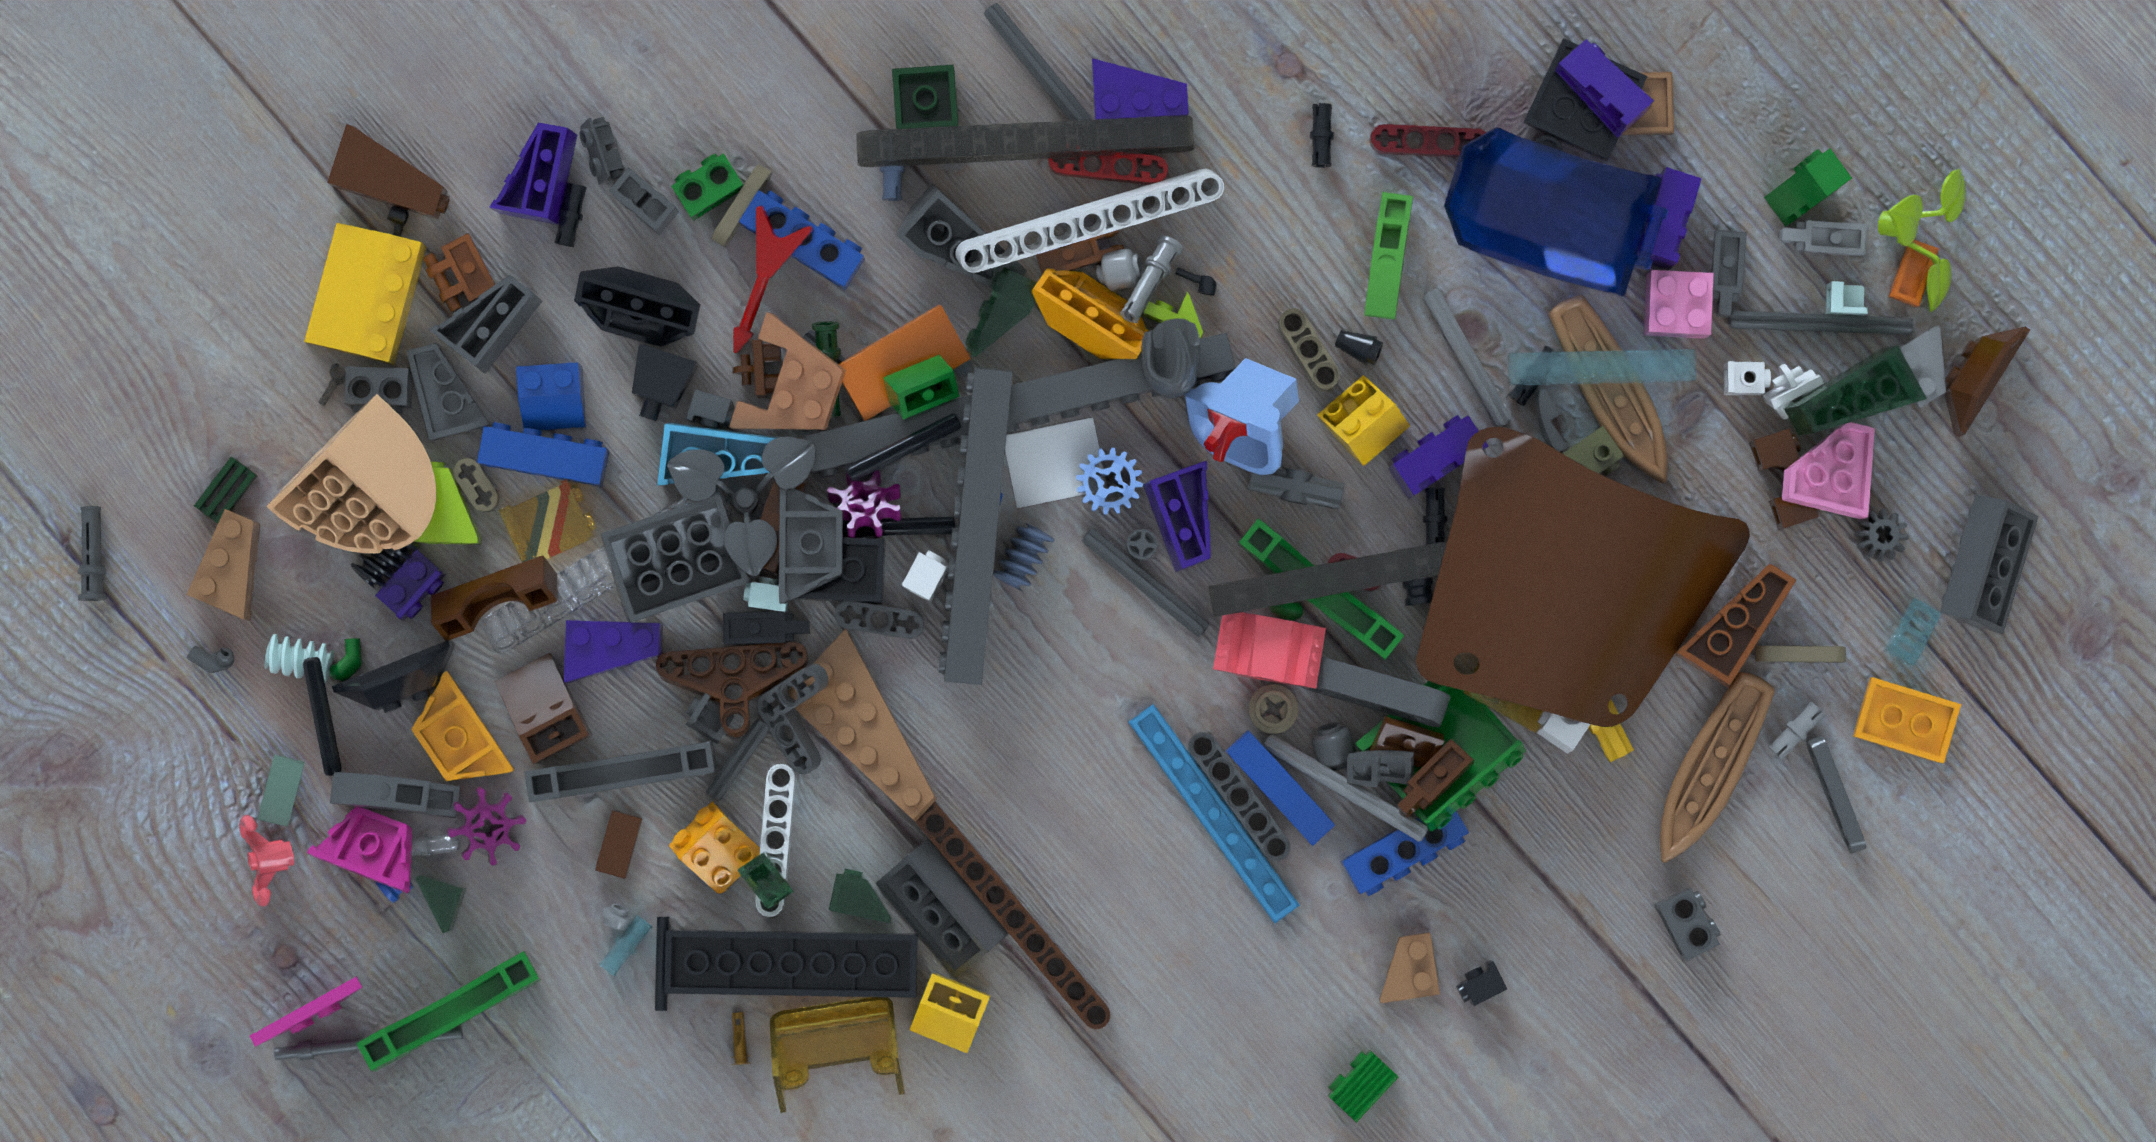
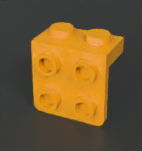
M713 801L707 807L700 809L695 819L685 829L680 830L669 844V847L676 856L718 894L724 893L760 855V847L740 830Z

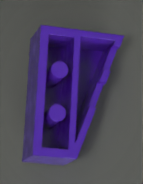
M538 122L519 155V161L512 173L506 177L504 187L489 208L503 215L558 225L560 216H558L559 210H562L578 135L566 127Z
M1668 167L1661 174H1655L1650 191L1655 192L1652 204L1647 202L1644 207L1641 220L1646 222L1642 233L1637 231L1632 244V249L1636 250L1634 259L1670 270L1678 263L1680 257L1678 250L1682 239L1685 238L1687 232L1686 225L1693 211L1702 178Z
M1459 415L1453 417L1443 424L1446 430L1437 436L1433 432L1429 433L1417 441L1420 447L1411 453L1405 449L1391 459L1394 464L1388 469L1408 499L1464 463L1468 441L1478 432V429L1468 415L1463 419ZM1486 441L1483 444V450L1488 447Z
M1207 460L1150 480L1143 485L1175 573L1203 563L1211 558L1210 523L1207 503L1209 498L1206 479Z
M566 620L564 683L569 684L577 680L659 657L662 654L663 624Z

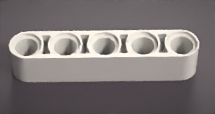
M776 764L771 767L766 777L755 903L758 912L767 917L781 913L786 903L796 773L789 765ZM779 769H785L790 775V781L784 787L777 786L773 781L774 773ZM776 800H782L787 805V813L782 818H776L771 813V804ZM773 831H778L784 836V845L779 849H773L768 844V836ZM771 862H775L781 867L782 873L777 880H770L765 874V868ZM771 893L777 896L779 905L775 911H767L763 907L762 900L766 894Z

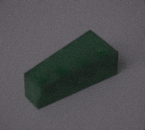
M1895 345L1876 351L1787 406L1784 410L1798 436L1873 416L1881 412L1923 401L1927 398L1899 346Z

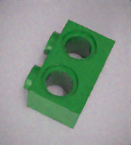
M716 153L710 155L701 162V168L694 172L687 170L674 179L676 183L671 187L693 221L737 195L743 187V183L724 153L720 156ZM719 169L728 172V178L722 184L712 182L713 173ZM699 186L702 189V194L697 200H688L685 194L689 187Z

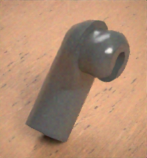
M194 646L189 652L187 659L205 671L215 673L231 667L234 663V654L229 648H221L220 651L208 654L199 647Z

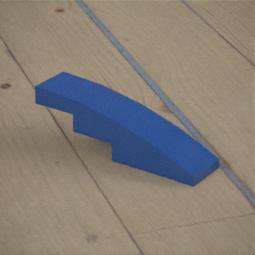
M1249 730L1225 751L1312 846L1335 826L1330 818Z

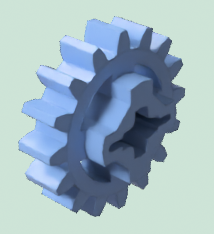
M1101 448L1098 451L1099 457L1095 458L1091 454L1087 455L1090 462L1089 465L1082 463L1079 465L1080 469L1084 471V475H1076V480L1083 482V485L1077 488V493H1086L1082 502L1085 504L1092 501L1093 512L1100 506L1103 507L1104 515L1108 514L1109 508H1114L1115 513L1120 514L1121 505L1130 509L1131 503L1129 499L1138 500L1139 495L1134 489L1143 487V483L1136 481V477L1142 475V471L1133 470L1132 467L1137 462L1135 459L1129 462L1125 460L1127 452L1124 451L1120 456H1116L1115 448H1111L1109 455H1105ZM1114 461L1111 467L1101 470L1095 467L1101 462ZM1123 468L1127 470L1130 476V486L1122 481L1120 473ZM1110 474H1114V481L1119 487L1110 486L1108 489H1105L1103 487L1104 481L1101 477H1109ZM1089 477L1097 483L1098 491L1095 496L1089 488ZM1118 493L1124 496L1114 502H1105L1106 498L1112 494Z

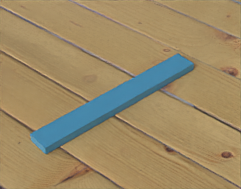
M1152 704L1128 722L1272 921L1277 923L1300 906L1155 705Z

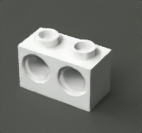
M929 550L926 555L919 552L902 583V587L932 602L948 572V568L944 566L945 559Z

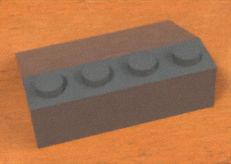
M720 493L711 496L707 500L695 501L600 533L615 586L628 622L632 623L749 583L747 573L733 562L725 548L724 535L730 523Z

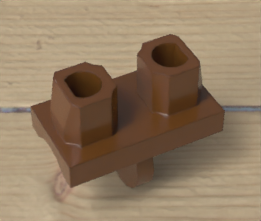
M752 340L754 365H750V354H741V366L732 367V373L742 375V386L751 385V374H754L756 396L758 398H767V394L774 392L780 373L766 374L765 363L781 362V347L771 343H764L762 340Z

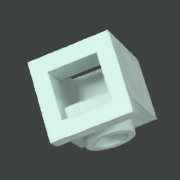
M759 577V583H746L744 600L749 601L748 607L787 613L788 602L785 604L779 603L778 580Z

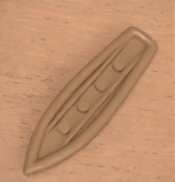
M1578 295L1563 300L1549 312V318L1592 413L1599 425L1604 426L1623 455L1633 465L1660 483H1666L1668 461L1666 442L1660 419L1643 382L1583 295Z
M1747 672L1738 673L1684 757L1670 787L1661 820L1660 852L1663 863L1672 860L1697 842L1712 826L1731 797L1748 762L1775 693V689L1761 677Z

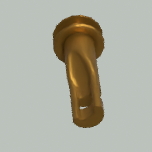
M744 1012L732 1013L734 1056L730 1058H735V1064L731 1065L751 1063H747V1057L751 1055H747ZM735 1019H740L741 1025H736Z

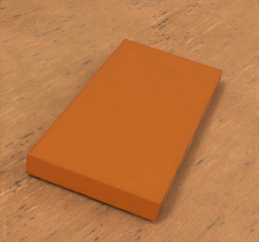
M937 305L838 365L846 370L842 381L843 386L863 421H867L892 406L889 403L883 377L937 355H940L952 369H955L971 358L943 307Z

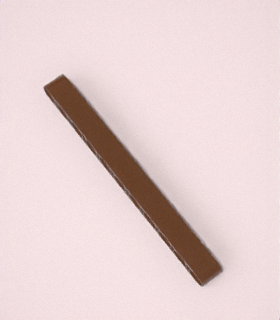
M934 801L916 821L917 825L1081 1020L1092 1029L1105 1027L1110 1020V1010L1107 1004L938 803ZM933 814L940 815L944 820V827L939 832H931L927 827V819ZM952 838H958L964 843V852L959 856H952L947 851V843ZM972 862H978L984 867V876L979 880H973L967 875V867ZM992 886L1001 887L1005 893L1004 900L999 904L991 903L987 898V890ZM1019 910L1024 914L1025 922L1022 926L1014 928L1008 924L1007 915L1010 911ZM1032 934L1041 935L1045 940V946L1040 951L1030 950L1027 946L1028 937ZM1053 958L1061 959L1065 964L1063 973L1060 975L1049 973L1047 970L1049 960ZM1073 982H1080L1085 987V994L1080 999H1072L1067 993L1068 986ZM1093 1006H1100L1105 1011V1018L1100 1023H1093L1087 1017L1088 1010Z

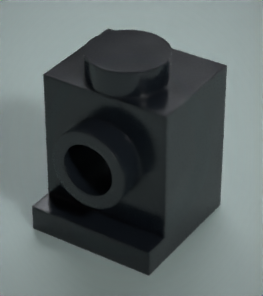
M1489 960L1485 962L1487 966L1485 970H1482L1480 966L1464 974L1466 980L1456 986L1464 1003L1470 1001L1471 1005L1476 1006L1507 990L1494 961Z

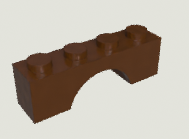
M542 555L431 595V623L443 639L447 641L474 632L481 617L498 604L517 601L523 603L529 611L558 602L557 573Z

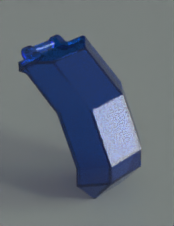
M1495 127L1462 147L1444 203L1459 246L1549 278L1625 297L1634 267L1644 270L1651 269L1653 260H1651L1652 252L1662 221L1666 220L1669 212L1664 207L1654 205L1661 178L1651 174H1642L1583 159L1519 137L1499 127ZM1650 217V221H1649V224H1648V227H1647V230H1646V233H1645V236H1644V239H1643V243H1642V246H1641L1639 255H1637L1638 249H1639V246H1640V243H1641V240H1642V237H1643V234H1644V231H1645V227H1646V224H1647V221H1648V218Z

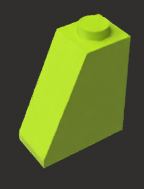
M431 462L436 483L435 509L429 525L415 542L420 544L482 545V538L461 488L454 478L453 470L445 468L444 462Z

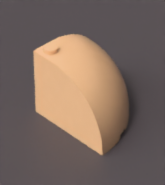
M376 394L299 470L266 507L299 531L301 528H304L316 535L315 540L338 549L373 554L380 553L383 549L393 548V550H398L418 539L429 525L436 502L435 476L428 454L416 433L387 402Z

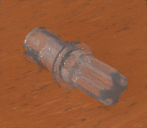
M425 833L423 837L412 838L411 857L426 856L431 858L432 854L457 852L460 849L459 835L451 838L449 835L430 836L429 833Z

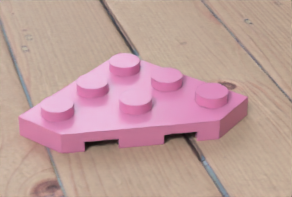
M1853 422L1841 424L1784 470L1782 500L1857 519L1867 518L1869 515L1875 428Z

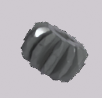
M1881 509L1878 516L1874 511H1871L1868 515L1869 521L1865 519L1858 521V524L1865 530L1855 531L1854 535L1856 537H1863L1864 539L1863 542L1858 543L1856 546L1858 549L1868 547L1864 555L1866 558L1872 557L1876 552L1877 562H1882L1885 555L1889 560H1893L1896 558L1894 550L1898 552L1905 550V547L1899 540L1905 541L1909 539V535L1900 534V530L1907 527L1905 522L1895 524L1899 517L1897 513H1893L1888 518L1886 509ZM1884 529L1886 531L1884 536L1887 540L1879 542V535L1876 533V530Z

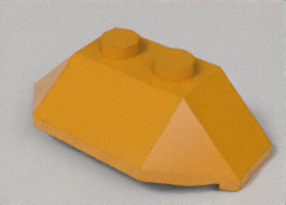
M1050 268L1045 270L1031 292L1048 326L1099 359H1137L1141 353L1144 333L1149 330L1146 329L1141 317L1138 323L1128 322L1122 318L1120 312L1128 302L1127 300L1084 272L1055 271V269Z

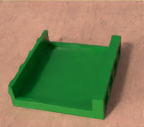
M1427 681L1423 686L1440 690L1450 696L1441 727H1432L1391 714L1387 717L1444 734L1442 747L1452 739L1475 762L1432 806H1429L1426 810L1419 807L1414 812L1432 832L1436 828L1441 829L1451 821V815L1460 807L1462 809L1468 807L1476 799L1475 794L1485 787L1487 789L1493 786L1499 780V774L1507 767H1515L1523 759V753L1526 750L1520 739L1517 740L1475 693ZM1383 720L1355 743L1360 752L1370 750ZM1414 766V775H1415L1422 767H1416V766ZM1387 782L1402 800L1407 796L1403 791L1408 786L1407 784Z

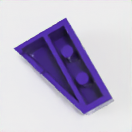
M1587 39L1566 56L1555 69L1560 77L1617 138L1640 119L1654 102L1651 97L1605 57V53L1597 44H1591Z
M1092 58L1095 126L1188 120L1187 83Z

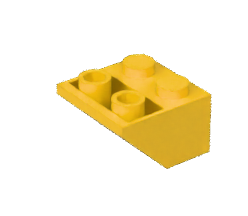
M1364 375L1317 414L1319 419L1342 446L1362 466H1365L1410 427L1397 405Z
M932 972L910 1031L968 1053L991 995Z

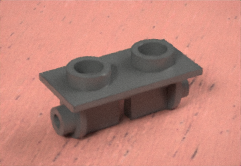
M604 117L594 119L593 122L592 118H588L580 126L579 135L583 147H587L590 156V171L594 177H597L600 185L610 176L611 179L620 178L623 174L624 166L618 149L606 150L605 146L615 144L609 122H606Z

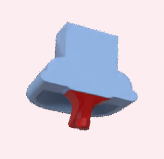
M1245 358L1222 383H1204L1185 394L1188 421L1192 433L1198 442L1213 455L1214 460L1219 462L1225 461L1259 475L1273 474L1281 466L1283 450L1281 420L1299 402L1297 380L1295 378Z

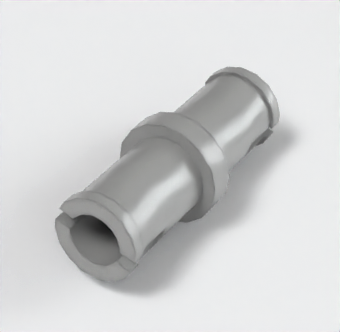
M1810 702L1793 722L1790 720L1786 724L1787 728L1768 747L1780 759L1784 760L1785 756L1801 740L1805 741L1808 738L1806 734L1826 716L1825 713L1820 711V708L1813 702Z

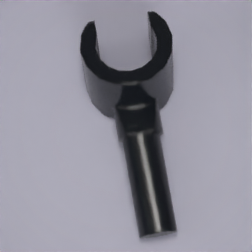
M396 206L391 207L387 220L396 223L393 235L401 237L403 227L409 218V212Z
M1179 267L1177 268L1176 275L1194 283H1199L1198 293L1210 296L1215 295L1217 284L1212 277L1195 275Z

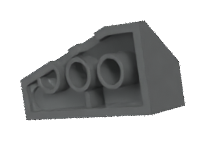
M933 183L911 206L895 234L918 256L971 277L1006 294L1027 272L1018 261L976 273L966 271L956 258L957 246L967 239L987 233ZM998 243L995 245V253L1002 254L1006 251ZM976 249L968 251L965 255V262L972 263L976 261L979 251Z

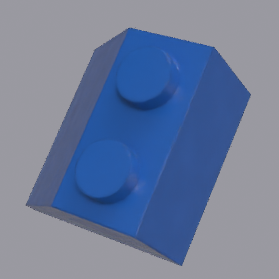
M580 363L516 367L518 401L523 428L540 431L586 428L583 367Z

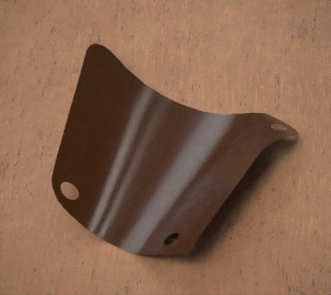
M1504 427L1482 429L1475 433L1467 444L1458 502L1416 657L1417 669L1426 680L1439 685L1517 703L1600 727L1618 725L1630 718L1638 709L1744 552L1750 537L1749 528L1740 519L1696 511L1616 482L1584 467L1533 436ZM1490 438L1500 439L1504 446L1502 454L1497 457L1487 456L1483 451V444L1486 440ZM1464 652L1474 654L1480 662L1478 670L1470 675L1459 673L1454 667V659L1457 655ZM1616 694H1623L1627 698V707L1620 714L1611 713L1608 707L1610 699Z

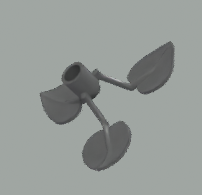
M779 437L770 441L762 454V465L770 473L764 477L754 490L742 487L735 492L724 482L718 480L724 473V463L716 454L707 450L698 449L682 452L673 457L668 462L667 467L675 487L688 500L699 502L709 499L713 496L716 485L722 488L729 497L733 498L734 509L738 514L744 516V523L733 522L727 527L724 535L725 548L730 558L740 569L752 576H757L771 559L777 546L776 532L769 523L759 519L750 522V515L758 507L757 496L773 477L781 489H792L802 484L814 465L815 445L812 441L794 437Z

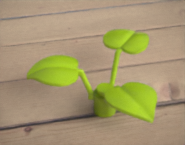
M1961 169L1951 171L1944 180L1941 189L1942 207L1940 209L1922 212V199L1919 195L1913 194L1902 199L1888 211H1883L1878 221V232L1880 235L1896 237L1897 243H1900L1902 246H1908L1932 260L1933 265L1930 267L1927 276L1929 312L1936 310L1948 293L1952 279L1951 265L1948 259L1943 258L1940 260L1937 255L1913 243L1917 234L1920 218L1942 216L1944 214L1946 222H1953L1958 218L1963 209L1966 195L1965 181Z

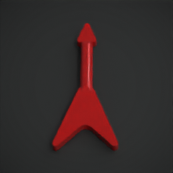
M763 206L756 208L757 278L740 325L733 329L734 353L740 352L754 335L751 332V328L769 279L777 273L813 231L812 226H807L788 236L778 237L774 233Z

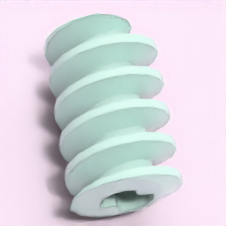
M273 634L266 650L265 669L269 666L270 672L277 674L282 669V673L285 676H289L294 670L295 677L302 678L304 676V660L318 657L321 661L324 681L326 683L330 676V667L333 665L334 650L331 653H327L326 644L322 643L319 650L315 651L314 641H310L306 649L302 647V639H297L295 645L290 646V638L288 636H285L282 644H278L277 634Z

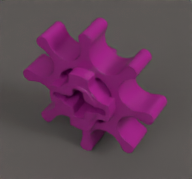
M880 470L874 471L872 478L866 482L852 481L846 472L849 488L837 490L829 487L827 489L828 501L840 504L837 509L843 511V520L850 521L847 524L849 538H855L857 529L862 526L873 528L876 537H881L883 535L881 519L892 518L896 521L901 520L900 506L888 503L891 500L901 498L900 485L896 483L888 488L879 487L881 484Z
M478 787L476 792L479 796V802L474 808L467 809L458 801L454 802V809L465 815V822L459 828H448L447 834L451 838L458 835L468 837L469 845L461 853L464 860H469L475 849L483 848L488 851V862L494 866L497 864L494 856L497 846L508 844L515 851L520 849L519 843L511 840L508 832L513 825L525 824L526 818L523 815L514 818L505 815V806L512 800V796L508 792L503 794L499 803L489 804L485 800V790L482 787ZM492 811H495V812H497L500 816H495V815H493L491 812H492ZM488 819L491 824H494L493 826L489 827L488 833H485L482 828H479L484 826V820ZM477 836L481 838L482 841H478L474 837Z

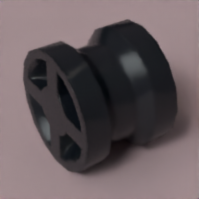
M1433 577L1402 581V586L1407 592L1405 606L1431 603L1433 597L1431 592Z

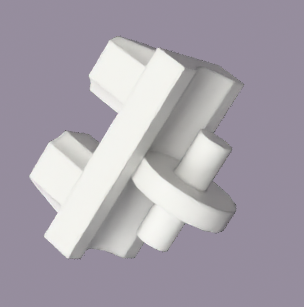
M1782 364L1778 367L1780 376L1772 380L1775 388L1762 394L1765 403L1771 406L1780 418L1785 420L1797 413L1792 400L1799 396H1802L1807 406L1815 405L1822 401L1823 396L1820 386L1824 382L1821 376L1816 375L1811 369L1803 373L1800 366L1790 370L1786 364Z

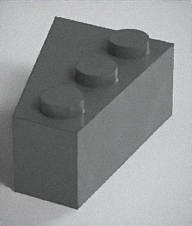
M511 275L479 295V299L464 309L460 308L454 312L452 317L440 325L436 324L429 329L483 373L489 370L543 302Z

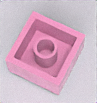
M1651 270L1647 273L1644 336L1701 339L1709 337L1711 335L1714 273Z

